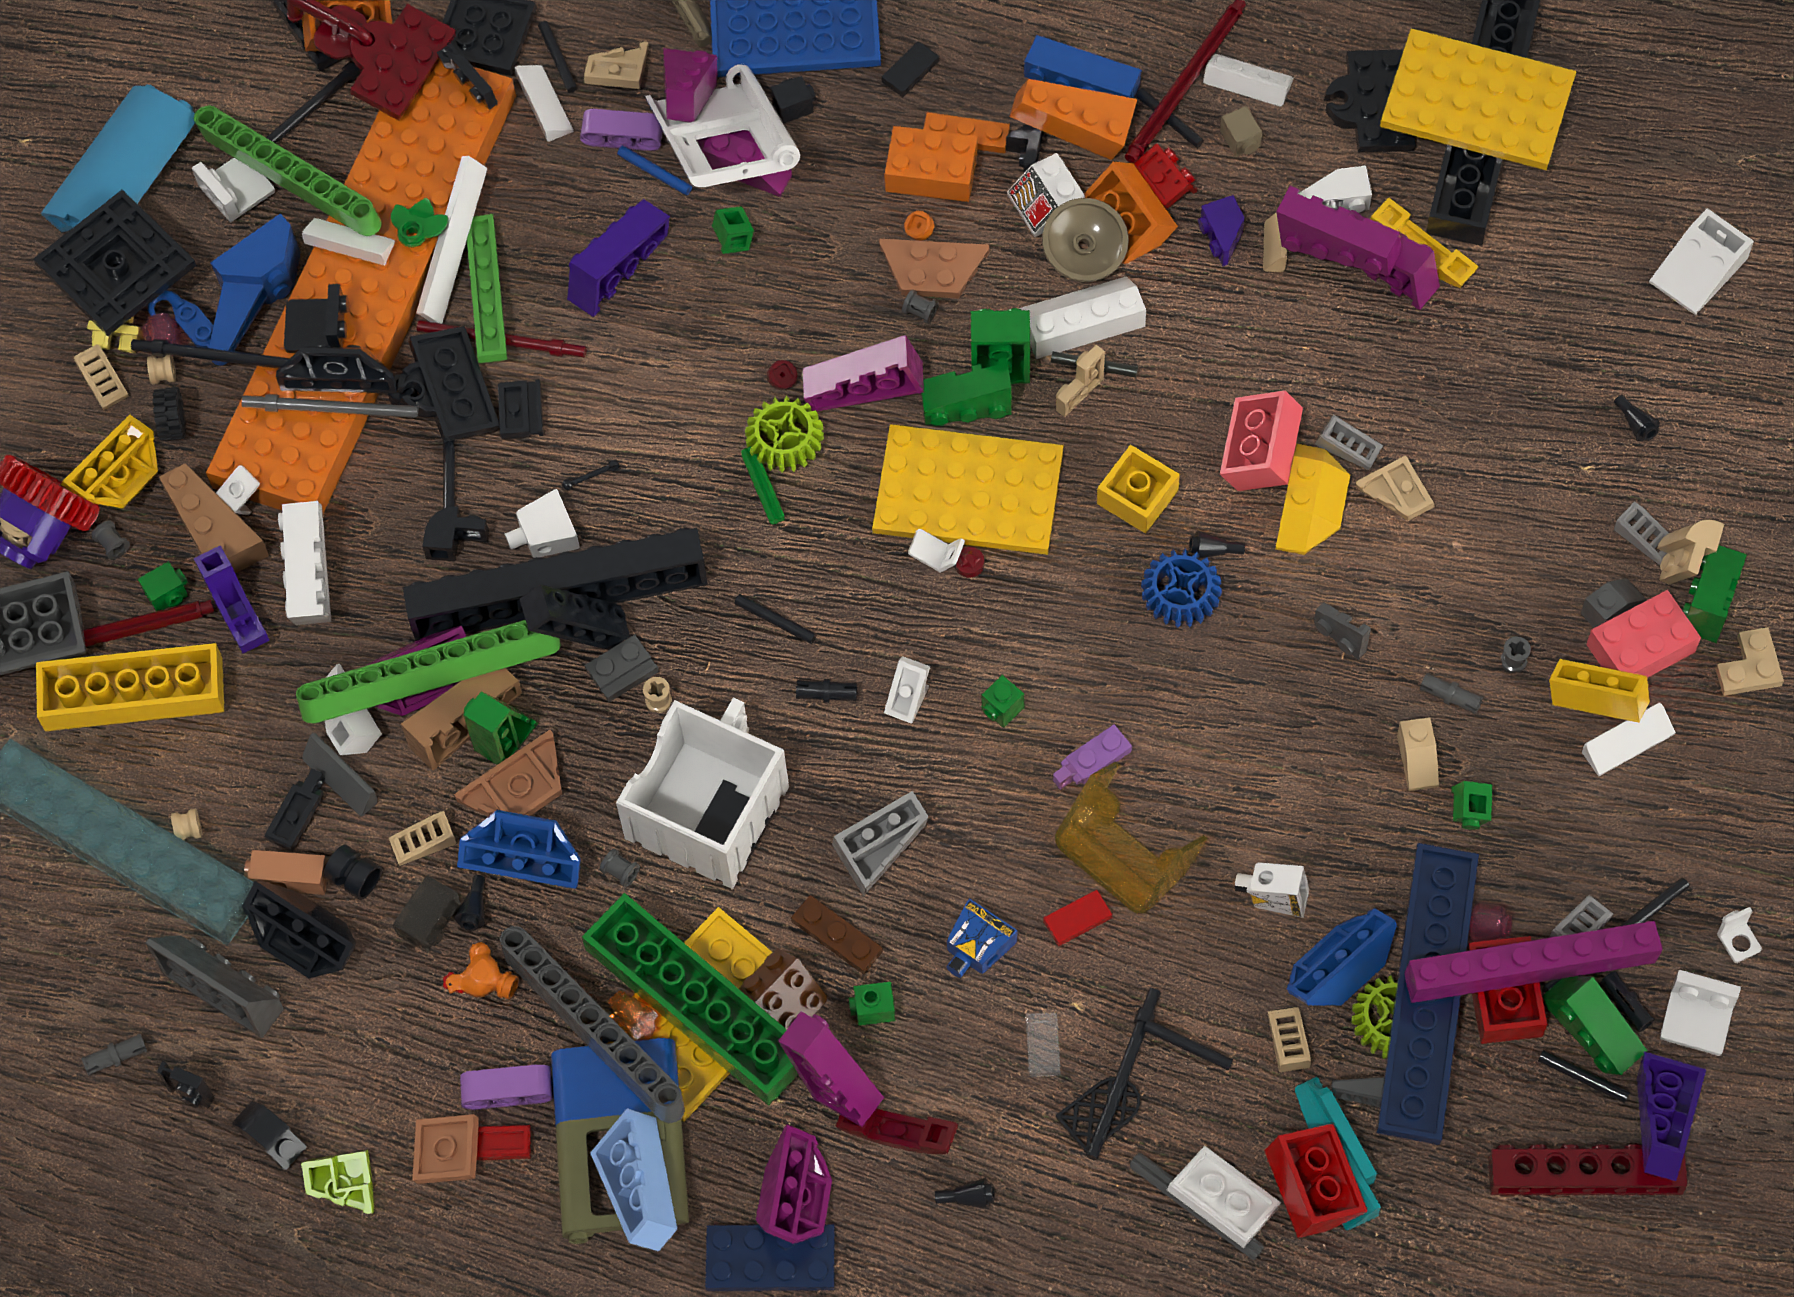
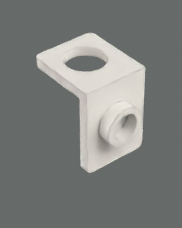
M239 465L216 494L236 514L250 515L252 511L245 503L260 486V482L244 466Z
M918 529L915 532L908 554L941 573L956 565L965 540L960 538L947 544L926 531Z
M1750 907L1740 912L1738 910L1733 911L1723 917V922L1717 932L1719 939L1734 963H1739L1762 950V947L1747 925L1752 913ZM1736 936L1747 938L1750 942V948L1744 952L1737 951L1732 945L1733 938Z

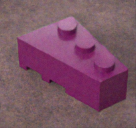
M663 48V78L667 119L684 122H694L717 86V55L708 54L701 50L691 52Z

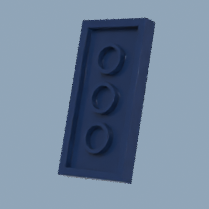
M834 1224L825 1225L824 1232L821 1235L795 1244L765 1232L760 1225H707L706 1291L834 1290Z

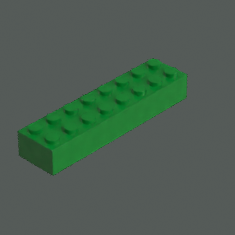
M626 893L582 936L585 950L768 1106L798 1075L778 1042L787 1029Z

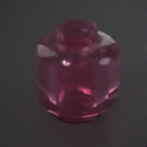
M169 314L152 315L143 324L142 334L144 340L163 339L171 344L182 345L180 327L175 318L170 317Z
M1478 903L1474 906L1471 912L1469 935L1473 942L1508 939L1510 937L1512 916L1507 914L1503 906Z

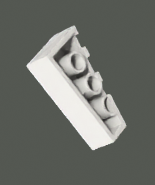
M318 501L282 504V513H278L280 531L283 530L284 542H281V556L285 560L283 583L286 589V616L295 625L332 622L322 505Z

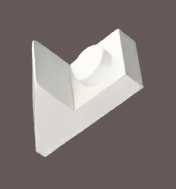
M904 656L899 659L885 707V714L911 724L913 723L929 688L926 680L930 666Z

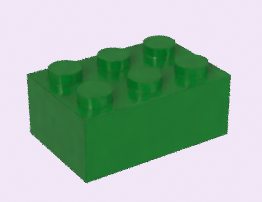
M1012 308L1007 311H993L991 309L971 311V367L981 364L983 368L999 364V358L1007 357L1011 384H1030V310Z

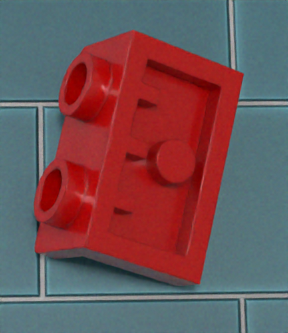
M1155 144L1134 163V166L1162 205L1168 209L1185 193L1190 191L1194 194L1198 189L1193 184L1196 179L1186 167L1181 169L1176 163L1180 159L1170 147L1164 149L1159 144Z

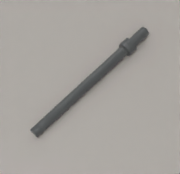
M266 394L265 397L242 396V407L265 408L267 412H278L279 409L413 418H418L419 412L418 406L279 398L277 394Z

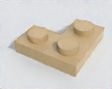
M1095 345L1089 352L1084 351L1078 357L1075 379L1069 385L1064 384L1056 394V411L1062 416L1066 417L1104 380L1105 351L1099 346Z
M1769 627L1739 632L1737 639L1743 660L1720 663L1715 668L1723 696L1780 687L1784 682Z

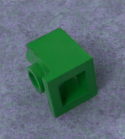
M743 207L717 209L712 227L722 245V254L748 251L754 229Z
M1462 781L1451 787V793H1454L1453 822L1462 823L1461 828L1476 830L1480 829V825L1491 821L1492 784Z

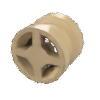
M166 355L161 358H156L155 356L147 357L148 374L152 385L159 384L163 380H167L169 383L176 381L175 364L172 355Z
M196 808L190 809L185 814L171 813L172 827L177 843L184 842L188 837L202 838V828Z

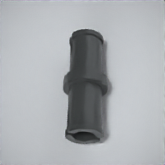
M1430 673L1425 675L1420 687L1421 691L1443 699L1445 704L1449 706L1451 704L1457 705L1473 714L1478 712L1483 700V696L1460 688L1459 683L1454 681L1449 683Z
M139 1033L137 1036L115 1045L113 1042L109 1043L107 1048L86 1057H81L88 1076L114 1064L118 1067L122 1065V1061L143 1052L145 1053L147 1049Z

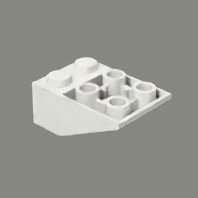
M1707 208L1688 228L1652 276L1649 283L1696 315L1748 259L1754 241Z

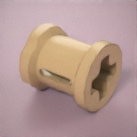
M661 677L648 679L643 686L647 708L651 712H666L672 702L668 682Z

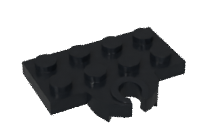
M1403 49L1347 51L1346 65L1348 75L1340 76L1332 81L1326 90L1324 101H1330L1333 98H1341L1345 101L1343 105H1337L1333 102L1327 103L1325 111L1334 121L1333 125L1343 129L1355 128L1358 153L1414 151L1416 144L1413 135L1380 127Z
M465 326L410 336L408 343L415 363L408 364L402 370L397 385V393H403L406 389L413 388L420 395L417 397L405 395L401 398L400 403L402 405L418 406V416L434 417L443 442L498 431L500 424Z

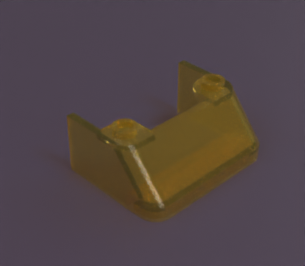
M1115 761L1090 775L1055 834V842L1061 852L1129 910L1142 914L1153 908L1186 874L1208 838L1202 835L1180 849L1169 848L1163 851L1159 858L1156 857L1114 821L1119 813L1120 803L1116 795L1107 786L1120 766Z

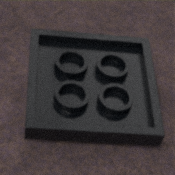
M451 0L442 23L456 30V36L451 44L459 53L461 52L473 67L512 76L537 7L536 2L530 0Z

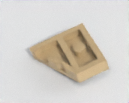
M648 42L639 43V48L624 51L623 47L607 53L601 52L589 55L584 73V83L640 89L649 51Z
M1406 455L1356 481L1358 490L1408 521L1435 507L1433 500Z

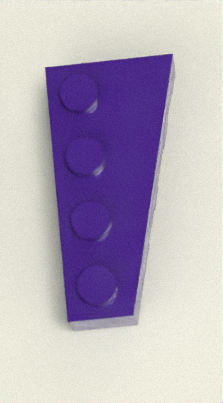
M642 199L637 205L629 207L622 218L617 222H612L600 237L592 239L585 250L572 257L569 262L570 272L567 300L592 317H595L600 311L598 304L604 298L610 300L617 292L615 288L623 277L628 280L635 272L639 259L641 258L645 261L668 236L670 216L645 199Z
M1643 1053L1637 1075V1090L1644 1172L1673 1181L1677 1180L1706 1069L1651 1053Z

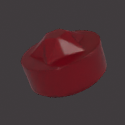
M778 360L768 369V382L775 389L786 390L796 382L797 370L791 362Z
M975 547L962 548L955 565L956 571L966 578L978 576L984 569V556L982 552Z

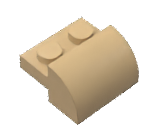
M1703 520L1664 536L1657 549L1667 553L1660 564L1662 572L1659 580L1670 585L1698 575L1703 556L1717 551L1724 524L1715 520Z

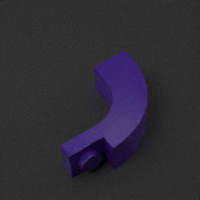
M221 545L193 558L241 652L244 654L270 641Z

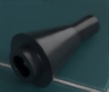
M1619 395L1614 400L1615 405L1624 413L1637 441H1649L1657 435L1660 425L1658 419L1633 406L1623 395Z
M1197 530L1195 536L1190 537L1189 553L1194 554L1198 551L1199 559L1224 555L1225 553L1244 554L1245 543L1229 542Z
M481 875L473 877L471 890L455 916V921L465 930L474 931L485 925L482 895L485 877Z
M986 1177L959 1186L955 1190L935 1191L936 1204L956 1202V1204L989 1209L990 1203L995 1201L993 1183L988 1184Z

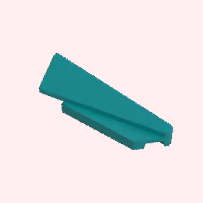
M1318 1077L1298 1085L1295 1088V1093L1308 1129L1334 1124L1366 1205L1367 1212L1342 1224L1345 1230H1351L1379 1215L1381 1206L1369 1188V1185L1375 1182L1377 1173L1332 1091L1328 1087L1323 1088Z

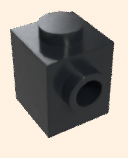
M802 76L786 79L782 83L771 87L772 103L783 124L814 113L813 101L816 100L815 92L811 84L806 85Z

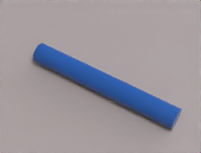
M622 145L619 148L618 156L686 196L691 192L692 186L627 147Z

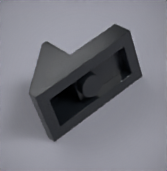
M1027 124L1006 136V151L1020 153L1019 167H1024V173L1032 164L1038 162L1044 131Z

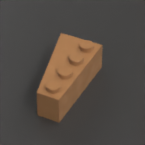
M186 463L159 476L167 496L200 555L221 545L235 573L269 556L263 540Z
M506 668L462 680L401 723L409 748L432 771L470 739L463 716L464 708L469 700L472 698L476 699L482 691L510 704L522 693L519 680Z

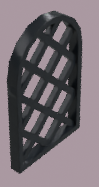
M1108 1077L1098 1082L1055 1115V1118L1085 1153H1087L1091 1137L1094 1135V1133H1091L1092 1123L1099 1122V1119L1093 1118L1094 1108L1103 1109L1105 1104L1095 1103V1094H1107L1108 1098L1115 1077ZM1127 1081L1122 1094V1106L1117 1107V1110L1121 1111L1120 1121L1112 1120L1111 1125L1118 1126L1107 1134L1105 1141L1128 1125L1138 1114L1140 1094L1135 1085L1130 1081ZM1109 1083L1108 1090L1098 1089L1101 1086ZM1130 1087L1134 1093L1127 1092V1088ZM1092 1094L1091 1103L1081 1102ZM1127 1097H1136V1108L1126 1107ZM1078 1106L1090 1107L1089 1118L1077 1116ZM1075 1107L1074 1116L1064 1115ZM1125 1111L1133 1112L1131 1116L1124 1121ZM1064 1120H1073L1072 1130ZM1077 1121L1089 1122L1088 1132L1076 1131ZM1077 1136L1087 1137L1086 1146Z

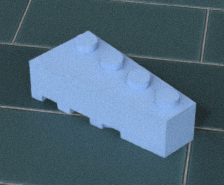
M626 1109L590 1153L628 1242L659 1252L676 1232L677 1225L657 1121L655 1117Z

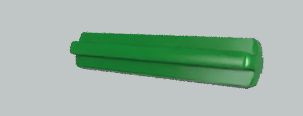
M749 446L741 451L742 458L768 520L771 524L775 525L784 521V513L763 463L757 460L759 454L751 455L750 449L752 446Z

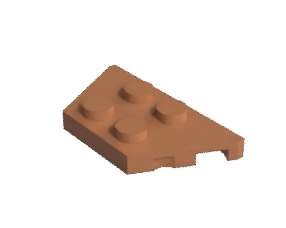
M898 239L879 240L880 250L886 257L888 267L896 279L901 295L907 296L910 290L914 289L922 297L959 299L966 289L967 282L972 280L977 273V268L984 257L987 258L989 255L988 244Z
M548 730L456 792L454 796L457 802L486 816L491 815L496 810L531 816L562 795L553 732Z

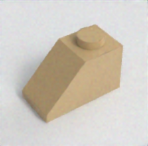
M1431 718L1400 721L1397 738L1408 791L1439 787L1437 749Z

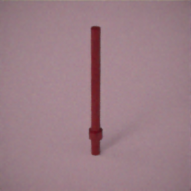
M418 320L417 331L424 333L460 327ZM466 328L469 339L476 341L475 329ZM505 334L506 346L549 352L551 356L557 357L569 355L585 358L586 346L565 343V340L552 338L549 341Z

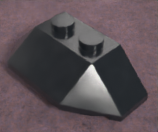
M322 344L319 346L302 347L276 371L280 390L397 393L393 374L367 348L357 345L333 347Z
M255 880L242 906L245 914H248L251 928L259 946L308 979L343 970L356 945V941L344 921L297 891L261 880Z

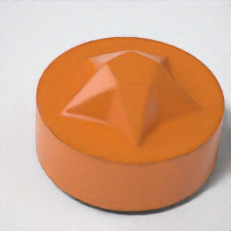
M914 211L906 218L904 229L912 239L923 241L932 234L934 221L926 212Z

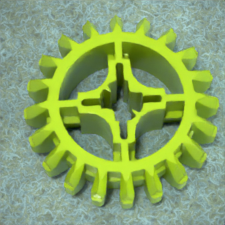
M786 395L784 402H779L774 397L773 404L769 405L763 401V410L754 409V417L748 418V427L745 429V436L747 437L746 446H752L750 449L751 455L759 454L757 460L760 463H767L770 471L775 466H779V471L783 473L785 467L790 466V469L794 472L796 464H800L805 468L807 465L806 459L814 461L816 457L815 452H820L822 448L821 442L824 440V433L822 432L823 423L821 420H818L819 416L816 410L811 411L809 403L801 406L799 398L792 403ZM796 421L802 424L807 429V434L801 432V429L795 427ZM761 435L768 436V440L773 441V448L762 440Z
M1392 975L1388 976L1387 984H1384L1380 978L1376 979L1375 987L1367 984L1364 988L1365 993L1360 992L1357 995L1356 1000L1359 1003L1353 1004L1352 1007L1355 1015L1352 1016L1351 1023L1358 1025L1354 1029L1355 1036L1364 1035L1360 1043L1362 1046L1371 1043L1370 1052L1372 1054L1376 1053L1378 1049L1383 1050V1059L1387 1058L1389 1037L1385 1035L1390 1033L1392 1020H1388L1389 1014L1393 1016L1394 1001H1391L1389 998H1395L1397 983H1394ZM1372 1005L1378 1008L1377 1013L1381 1017L1375 1027L1372 1025L1368 1013Z

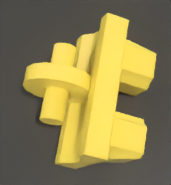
M134 316L125 323H133ZM88 320L87 329L92 331V346L99 344L103 350H110L112 336H119L118 350L135 354L136 351L131 349L132 340H145L147 331L141 330L137 326L124 324L107 336L93 321Z

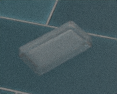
M1057 1012L1026 1014L1029 1077L1061 1075Z

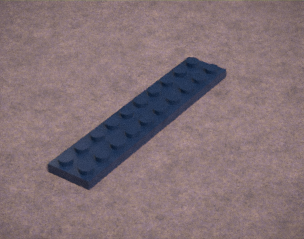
M1417 843L1376 1131L1378 1134L1440 1145L1442 1141L1461 995L1411 1003L1404 973L1410 960L1465 952L1467 950L1479 854Z

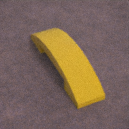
M1388 197L1370 219L1399 231L1418 244L1429 246L1434 251L1438 278L1448 284L1461 288L1479 266L1457 249L1453 253L1410 221L1411 214Z

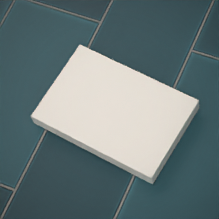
M1206 1146L1196 1154L1167 1188L1168 1192L1243 1248L1278 1210L1281 1204L1280 1201Z

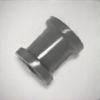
M911 289L903 303L902 313H911L922 318L924 323L930 324L937 312L939 301L936 299L931 301L918 295L916 290Z
M109 520L99 524L93 530L92 539L103 546L106 550L105 554L109 559L114 560L127 552L130 542L127 538L120 536L115 530V524Z
M1514 636L1505 642L1501 662L1502 667L1510 673L1522 672L1526 668L1527 659L1531 653V646L1526 639Z
M614 848L604 857L600 865V871L603 874L609 873L626 888L636 879L640 871V864L637 862L631 863L620 856L619 851Z

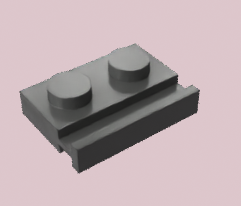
M636 635L631 636L584 665L585 670L601 693L604 694L608 703L659 672L658 666L653 662L651 656Z

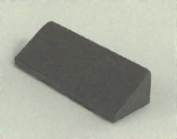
M312 733L309 736L303 753V761L310 768L322 772L325 778L324 782L359 816H364L378 803L374 790L316 733Z

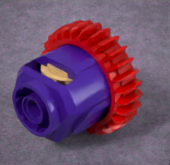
M6 455L3 461L0 462V485L4 487L0 494V554L32 570L36 562L46 561L50 554L54 555L71 526L82 531L89 530L98 517V513L101 510L100 506L69 491L61 485L62 482L39 468L15 456Z

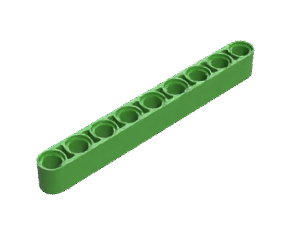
M203 106L194 114V122L207 142L363 236H371L380 230L382 226L381 219L369 199L213 106Z
M526 620L306 683L297 689L296 698L302 719L307 723H318L548 656L560 649L561 642L560 638L529 631Z

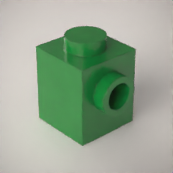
M169 561L138 578L143 592L155 611L175 607L184 598L188 597L184 585L188 584L187 579L180 568L174 570Z
M1003 675L981 695L983 713L1003 728L1024 709V693Z
M891 981L853 986L855 997H849L851 1016L857 1015L858 1026L895 1021Z

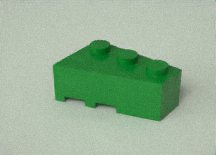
M1007 357L999 358V364L983 368L981 364L972 366L973 371L965 374L956 375V372L953 371L924 379V392L921 393L925 425L941 426L948 422H973L980 418L1000 419L1006 415H1012L1011 381Z
M1718 545L1716 552L1703 556L1699 569L1702 570L1700 579L1694 577L1688 593L1694 596L1692 603L1685 602L1683 608L1684 614L1702 639L1717 643L1747 554Z
M1574 976L1562 978L1542 996L1544 1006L1594 1059L1595 1065L1602 1072L1622 1075L1643 1056L1644 1052L1648 1051L1594 977Z

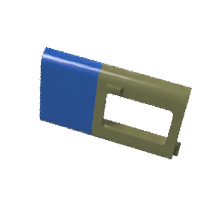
M669 1038L635 1041L679 1086L676 1042ZM589 1046L564 1048L552 1052L551 1062L562 1237L569 1239L571 1244H582L588 1242V1238L593 1236L594 1233L623 1230L617 1214L600 1216L592 1214L587 1136L591 1132L609 1130L626 1109L656 1118L660 1140H663L660 1142L676 1224L689 1223L682 1120L680 1119L674 1123L661 1121ZM648 1081L645 1084H650L654 1081ZM668 1101L664 1104H670L674 1101Z

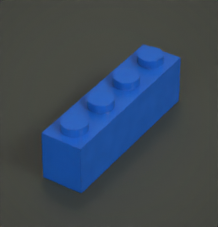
M1036 35L1024 61V77L1033 80L1134 99L1141 85V69Z

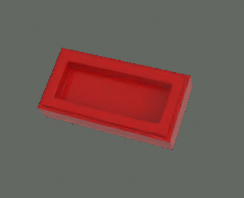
M1095 890L1043 917V922L1059 947L1112 919V913L1098 890Z
M531 1126L478 1127L477 1160L531 1159Z

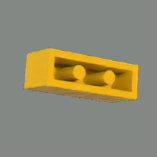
M1559 659L1549 679L1552 705L1640 723L1650 702L1647 676Z

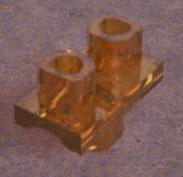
M622 990L618 991L607 1001L614 1011L610 1017L623 1030L628 1032L635 1040H647L654 1034V1020L659 1017L654 1009L634 997L629 998Z

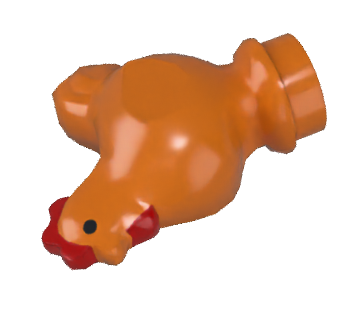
M482 942L471 946L469 951L470 963L463 973L454 974L449 972L447 976L443 977V988L448 989L450 994L454 992L459 994L466 993L476 998H482L496 991L499 998L504 997L508 1000L515 994L520 979L518 976L513 975L512 971L501 973L498 963L491 957V950Z

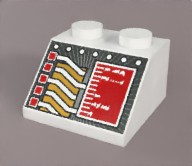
M1057 153L1032 164L1007 191V195L1034 237L1043 234L1048 217L1058 206L1072 199L1085 198L1084 193Z

